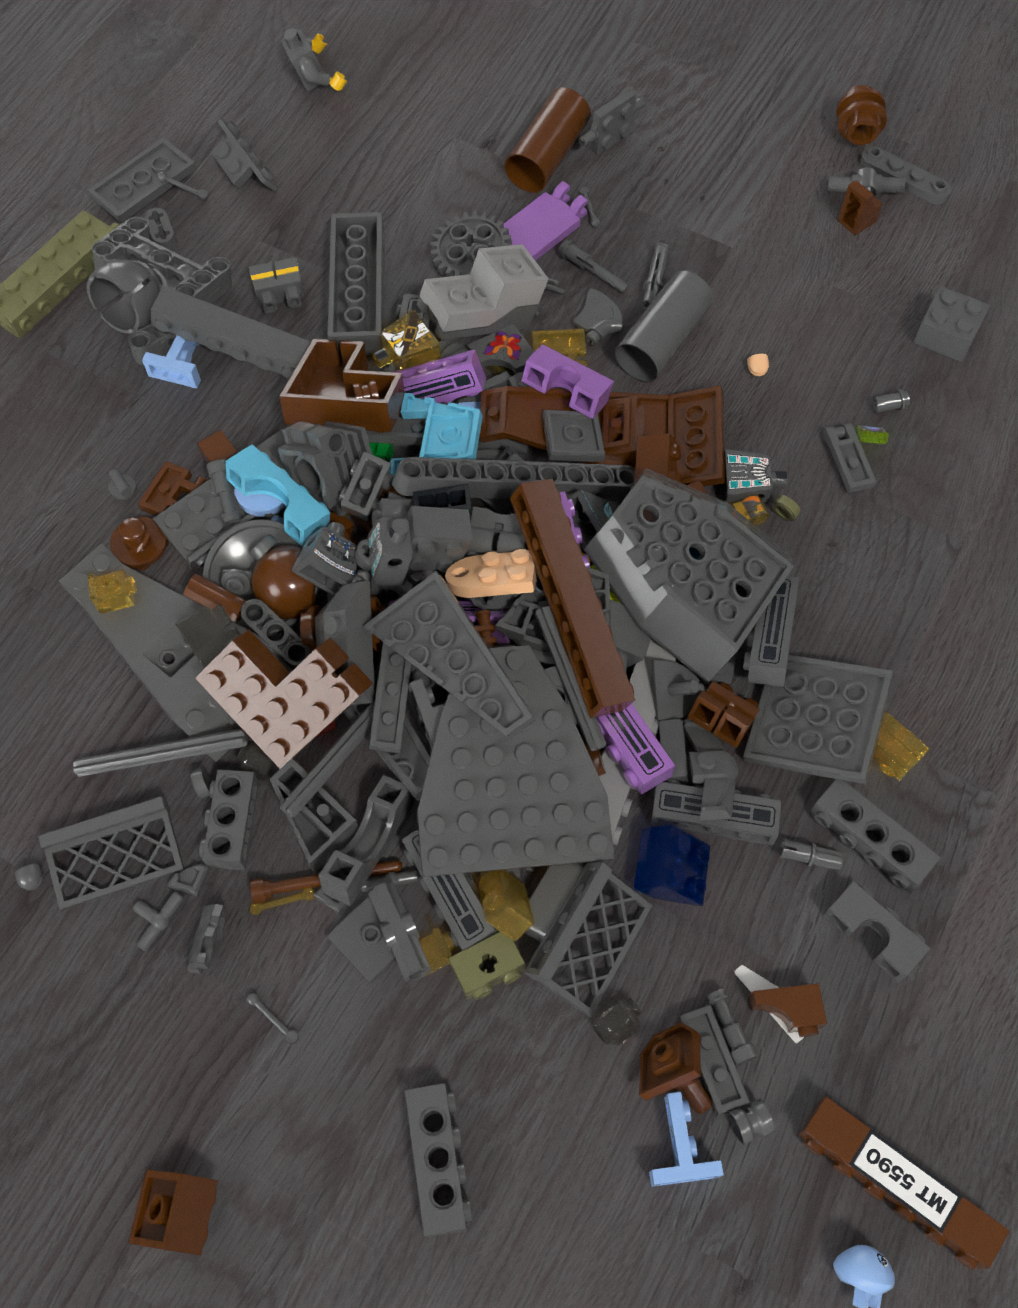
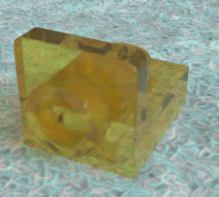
M438 927L432 929L433 934L419 940L431 967V971L425 976L450 964L451 952L455 950L448 933L441 934Z

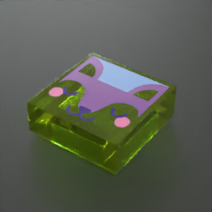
M857 426L856 434L861 442L886 444L888 442L889 433L885 428Z

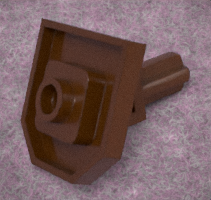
M680 1022L655 1034L640 1054L639 1096L645 1101L672 1089L674 1092L681 1090L696 1113L703 1114L712 1107L711 1099L697 1079V1077L701 1076L700 1034L695 1029Z

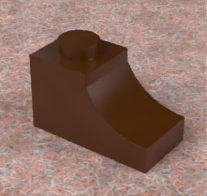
M855 180L848 185L838 222L856 236L877 222L882 203Z
M819 983L753 991L748 997L751 1011H765L777 1016L786 1024L788 1033L798 1032L799 1037L818 1035V1030L827 1024Z

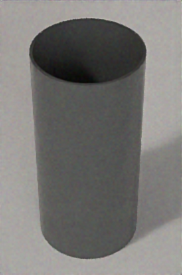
M689 271L674 273L616 347L615 358L628 375L642 382L656 380L712 306L714 301L712 290L701 277Z

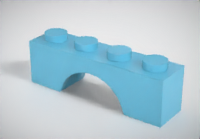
M251 444L225 461L226 480L244 496L254 494L270 495L279 499L286 506L287 509L284 512V531L300 546L303 547L309 536L322 527L328 528L330 512L326 505L315 500L304 486L298 485L284 469L276 466L265 452H260Z

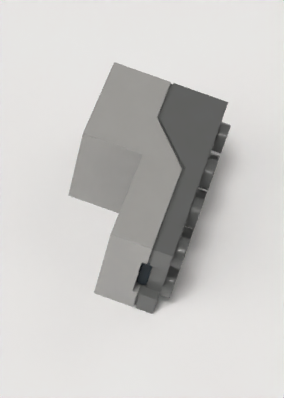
M523 244L479 248L470 274L425 279L417 306L422 313H425L427 319L434 322L436 325L435 332L440 340L491 334L513 323L518 330L527 329L532 322L549 279Z

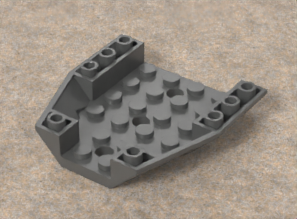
M647 468L630 488V492L611 517L597 531L584 549L596 568L601 572L609 574L610 588L638 628L707 683L738 651L794 567V559L789 552L730 504ZM643 510L650 511L654 515L655 521H647L643 516ZM690 547L699 551L700 560H696L690 555ZM736 584L741 585L745 589L746 597L738 595L735 589Z

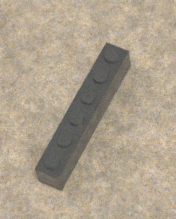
M162 286L150 310L151 326L156 327L158 330L173 333L186 341L196 342L208 347L210 350L220 351L237 360L252 363L263 370L279 373L287 379H290L311 344V341L166 286Z

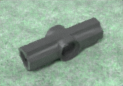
M384 882L375 886L369 892V896L381 922L379 926L390 951H393L405 982L416 981L430 972L431 967L418 940L420 936L410 912H406L394 882Z

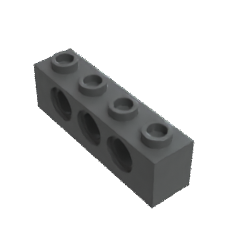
M836 779L810 811L818 824L834 831L839 835L840 841L845 846L851 849L855 848L864 856L865 861L871 867L881 869L890 877V881L897 888L907 890L910 894L941 859L939 855L843 780ZM841 812L850 813L854 821H846L841 816ZM866 832L875 833L879 842L871 841L867 837ZM892 852L901 854L904 858V863L897 862L893 858Z
M445 1083L405 1090L424 1237L428 1238L466 1231V1222L473 1221L470 1199L463 1200L461 1185L467 1184L464 1162L458 1163L456 1148H462L459 1126L452 1127L451 1113L457 1112L454 1091L447 1092ZM438 1114L444 1119L443 1127L438 1132L432 1133L425 1129L426 1119L430 1115ZM438 1149L445 1150L449 1155L447 1165L441 1169L433 1168L430 1165V1156ZM443 1185L450 1186L454 1191L452 1202L446 1206L438 1205L435 1201V1192Z

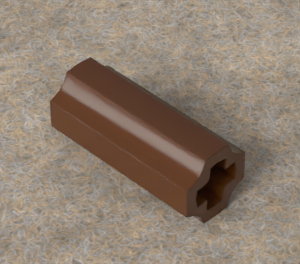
M196 573L191 577L183 594L236 624L242 618L241 608L247 602Z

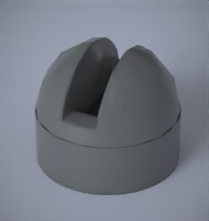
M39 864L24 866L14 873L19 886L26 890L37 889L43 881V873Z

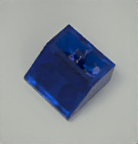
M673 825L642 828L634 889L654 899L703 906L708 862L710 859V845Z

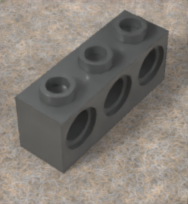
M217 770L216 780L211 781L210 798H212L211 809H207L205 813L207 834L206 839L201 840L199 848L200 857L210 868L246 870L259 788V780L254 772ZM232 786H240V789L237 793L233 795H227V791L229 788H231ZM235 815L233 822L227 825L222 824V820L226 816ZM224 844L230 845L227 853L223 855L217 854L220 846Z

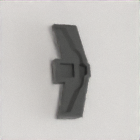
M685 719L683 721L684 734H686L695 752H689L688 760L692 782L704 783L700 821L731 819L735 781L738 777L736 760L725 751L718 737L713 734L714 730L709 732L693 721Z

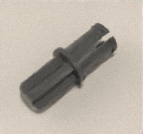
M783 838L780 847L783 848V850H779L780 858L804 862L807 867L816 865L838 871L844 862L842 852L817 847L814 842L805 844Z

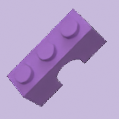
M543 344L527 359L521 381L544 394L553 387H562L572 393L569 407L592 419L608 402L614 383L613 380Z

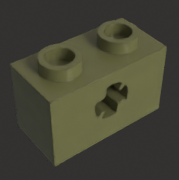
M507 928L449 958L450 966L467 1000L472 997L475 1000H479L489 995L493 991L491 987L501 982H504L505 985L518 980L522 976L521 972L525 970V962ZM490 961V965H492L494 962V972L487 973V969L482 972L483 963Z

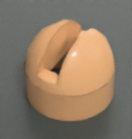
M755 354L747 359L750 373L760 377L767 372L769 360L766 354Z

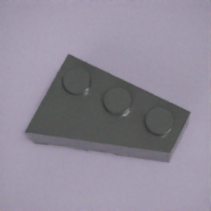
M293 758L269 779L281 804L308 774ZM322 786L294 818L287 816L314 874L328 862L335 850L340 851L349 843L359 829L356 819Z

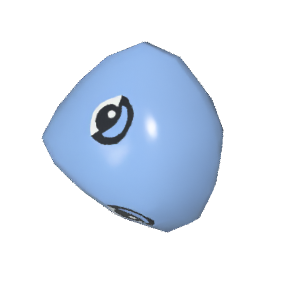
M855 1245L838 1255L833 1263L834 1270L840 1281L855 1287L852 1305L858 1308H868V1306L880 1308L882 1294L888 1292L894 1286L895 1277L891 1265L883 1254L874 1247Z

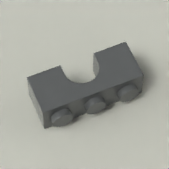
M854 881L823 915L826 920L847 938L857 928L869 927L874 929L881 937L882 949L873 961L897 983L905 979L931 949L925 944L926 941L920 933L913 929L909 930L900 922L899 916L892 909L883 907L874 899L873 893L868 888L858 885Z

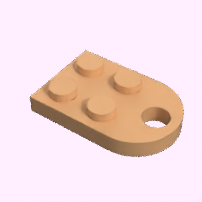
M518 549L513 552H487L483 555L463 558L447 569L445 578L448 587L454 595L464 598L534 592L537 571L530 551Z

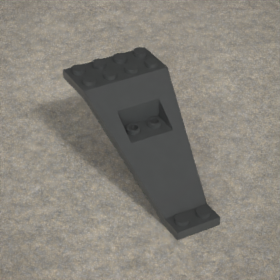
M102 543L58 581L80 604L169 718L189 738L242 729L195 678L232 640L246 632V628L122 564ZM253 633L291 673L293 670L259 635ZM186 634L194 636L195 642L193 644L185 642L184 637ZM165 654L172 655V664L164 663L163 656ZM228 750L207 753L206 755L215 763Z

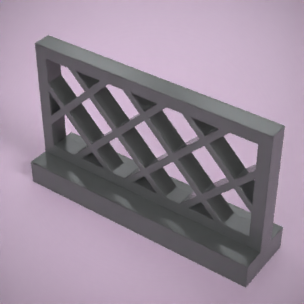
M157 797L38 836L40 846L45 851L59 910H65L185 870L170 819L169 806L163 797ZM163 820L166 830L159 842L145 835L151 823ZM143 826L140 832L135 830V828ZM126 831L138 835L129 852L114 845L119 835ZM112 836L109 842L104 840V838ZM143 838L157 845L148 862L134 855ZM167 838L169 840L170 847L164 845ZM100 841L107 845L98 862L84 855L90 843ZM82 846L79 852L73 850V848ZM112 848L126 854L117 872L103 865ZM164 848L172 852L175 865L161 869L153 865L160 850ZM69 851L76 855L67 872L57 867L55 854ZM81 858L96 865L87 881L72 875ZM131 858L146 865L141 875L134 879L122 875ZM101 868L115 874L109 887L104 889L91 885ZM150 868L157 870L148 874ZM59 872L65 875L62 881ZM120 877L126 880L125 882L117 884ZM70 878L84 885L78 897L66 901L64 888ZM89 888L95 890V892L86 894Z
M603 862L586 863L523 972L531 979L541 982L588 1017H592L594 1010L597 1008L653 906L611 873L612 869ZM606 882H609L614 887L616 900L603 901L602 889ZM633 901L640 908L634 919L627 920L624 902ZM617 905L619 922L608 925L605 907ZM597 909L600 927L588 930L586 917L591 910ZM620 927L622 941L619 946L611 947L609 930ZM601 932L604 950L592 953L589 935ZM582 937L585 955L572 958L570 945L575 938ZM605 955L607 968L603 974L596 975L593 958ZM586 960L589 978L576 981L573 963ZM566 965L569 983L558 985L551 978L558 967ZM590 983L592 995L585 1005L579 1000L577 986Z

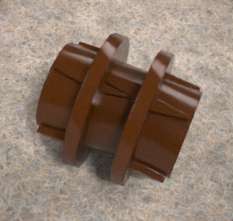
M852 86L837 104L836 115L839 134L855 145L871 144L886 126L887 114L884 96L870 86Z

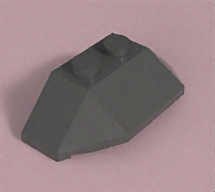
M370 581L343 585L315 617L316 648L331 637L349 657L334 673L339 676L355 663L373 682L350 705L375 703L372 633L363 627L371 620Z

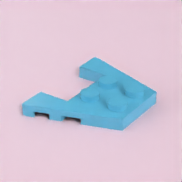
M404 393L401 407L403 419L427 418L419 457L476 459L483 419L480 409L450 402L448 405L436 403L433 398L425 397L423 400L415 398L412 393ZM391 458V474L395 476L399 464L404 458Z

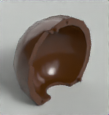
M296 545L279 546L266 552L256 563L252 574L251 587L255 598L264 602L283 620L299 619L301 613H307L304 608L313 606L316 602V585L292 572V568L302 550V547Z

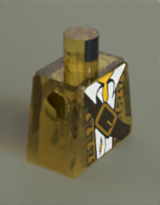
M414 309L382 330L380 333L382 349L372 354L379 368L392 362L398 371L441 359L440 343Z

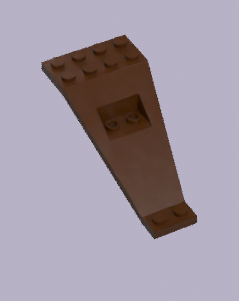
M721 385L671 395L610 392L608 402L598 412L605 451L604 461H579L585 464L627 465L635 469L638 437L670 433L681 447V459L677 460L680 483L689 485L700 480L703 487L725 483L724 392ZM516 386L484 390L481 393L480 410L483 419L479 439L482 443L509 438L547 451L542 421L543 411H576L569 407L572 393L567 389L551 388L544 394L533 387Z

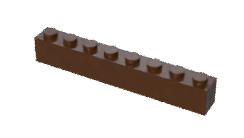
M553 479L521 483L510 499L590 718L621 712L636 700L634 689L628 681L623 668V659L617 652L612 630L607 625L602 612L601 601L596 596L593 588L591 574L586 569L582 559L581 548L576 543L571 529V521L566 516L561 503L560 492L556 489Z

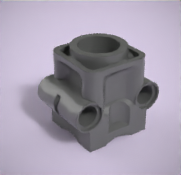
M473 506L471 516L473 541L466 552L465 558L483 555L487 552L505 553L518 549L529 550L516 513L501 515L486 508Z

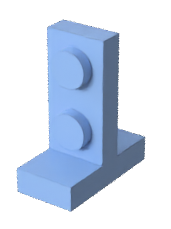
M177 335L166 357L146 352L142 362L148 376L197 389L201 379L196 365L192 364L191 360L196 346L200 344L186 341Z
M681 1092L668 1093L664 1100L676 1167L651 1170L649 1172L651 1187L714 1179L723 1176L721 1160L693 1164L692 1158L697 1157V1147L694 1136H688L686 1122L691 1121L688 1100L682 1101Z

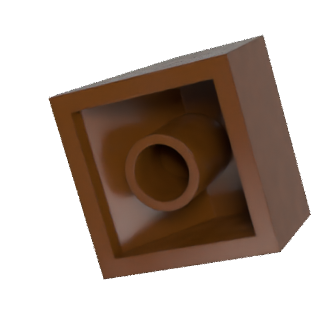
M146 1170L128 1244L201 1255L203 1245L208 1237L207 1227L211 1209L216 1200L218 1180L183 1173Z

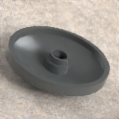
M271 520L247 521L226 531L213 544L205 560L203 577L222 587L223 569L253 571L258 561L250 555V552L268 534H271L277 540L270 550L285 545L302 546L284 531V524ZM251 585L247 592L235 594L246 601L256 599ZM316 586L315 588V598H317L318 595V586ZM252 610L247 615V618L251 621H258L262 618L263 613L259 610ZM241 618L237 624L246 628ZM300 618L283 621L291 628L300 622ZM273 630L269 633V635L276 634L282 631Z

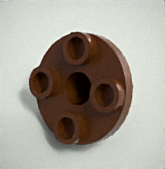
M144 516L125 519L116 527L110 538L112 554L122 564L130 568H136L139 571L148 569L150 565L158 561L169 545V541L155 525L153 519Z

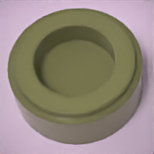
M778 495L772 503L773 511L786 521H794L801 512L797 503L785 495Z

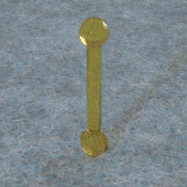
M307 888L297 895L264 904H251L250 913L258 915L262 910L302 899L312 901L315 898V892L312 888Z

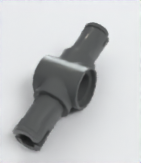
M865 167L859 169L855 174H851V176H829L827 193H846L848 185L857 180L874 197L881 195V193L903 194L905 177H882V174H877L875 169Z

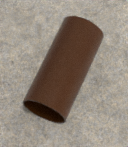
M564 87L555 89L505 160V172L511 182L518 188L530 193L542 191L590 120V107L578 92Z

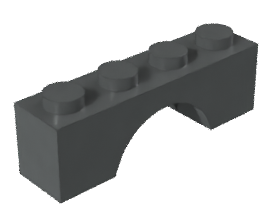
M385 775L382 776L368 798L363 820L355 836L344 849L333 852L319 874L324 894L349 906L352 905L413 806L412 794L403 783Z

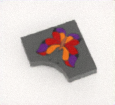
M514 323L467 345L468 351L475 349L482 368L490 365L509 368L515 374L524 371L527 359L534 353V350Z

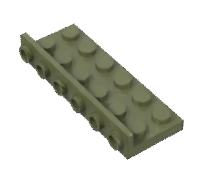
M82 210L0 284V326L20 339L28 331L32 330L43 317L49 314L56 305L94 271L92 245L117 228L119 224L115 222L109 226Z

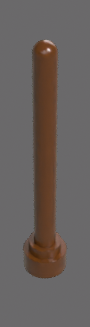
M391 860L377 863L369 877L384 875L389 872H399L403 866L400 860ZM319 874L271 882L270 879L264 880L263 877L250 879L254 905L266 903L267 899L273 898L274 894L321 886Z

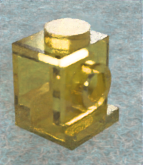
M124 570L97 577L94 574L87 575L90 600L100 614L134 606L133 593L137 592L136 584L133 577H128Z

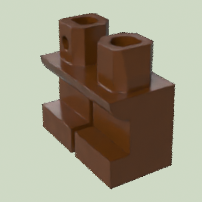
M713 681L707 691H703L697 697L687 718L709 732L717 725L713 734L737 748L760 710L758 702L749 697H739L733 693L732 687L724 682L718 684Z

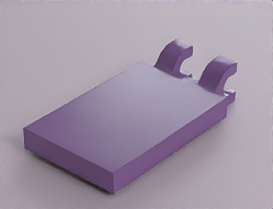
M562 181L555 188L552 195H549L547 192L543 193L505 222L504 228L509 229L512 245L523 244L536 261L580 227V218L587 215V210L584 206L588 204V200L579 195L573 201L571 207L566 203L570 201V196L566 193L570 190V186Z

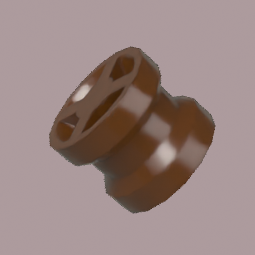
M375 380L369 381L366 385L353 384L354 398L379 400Z

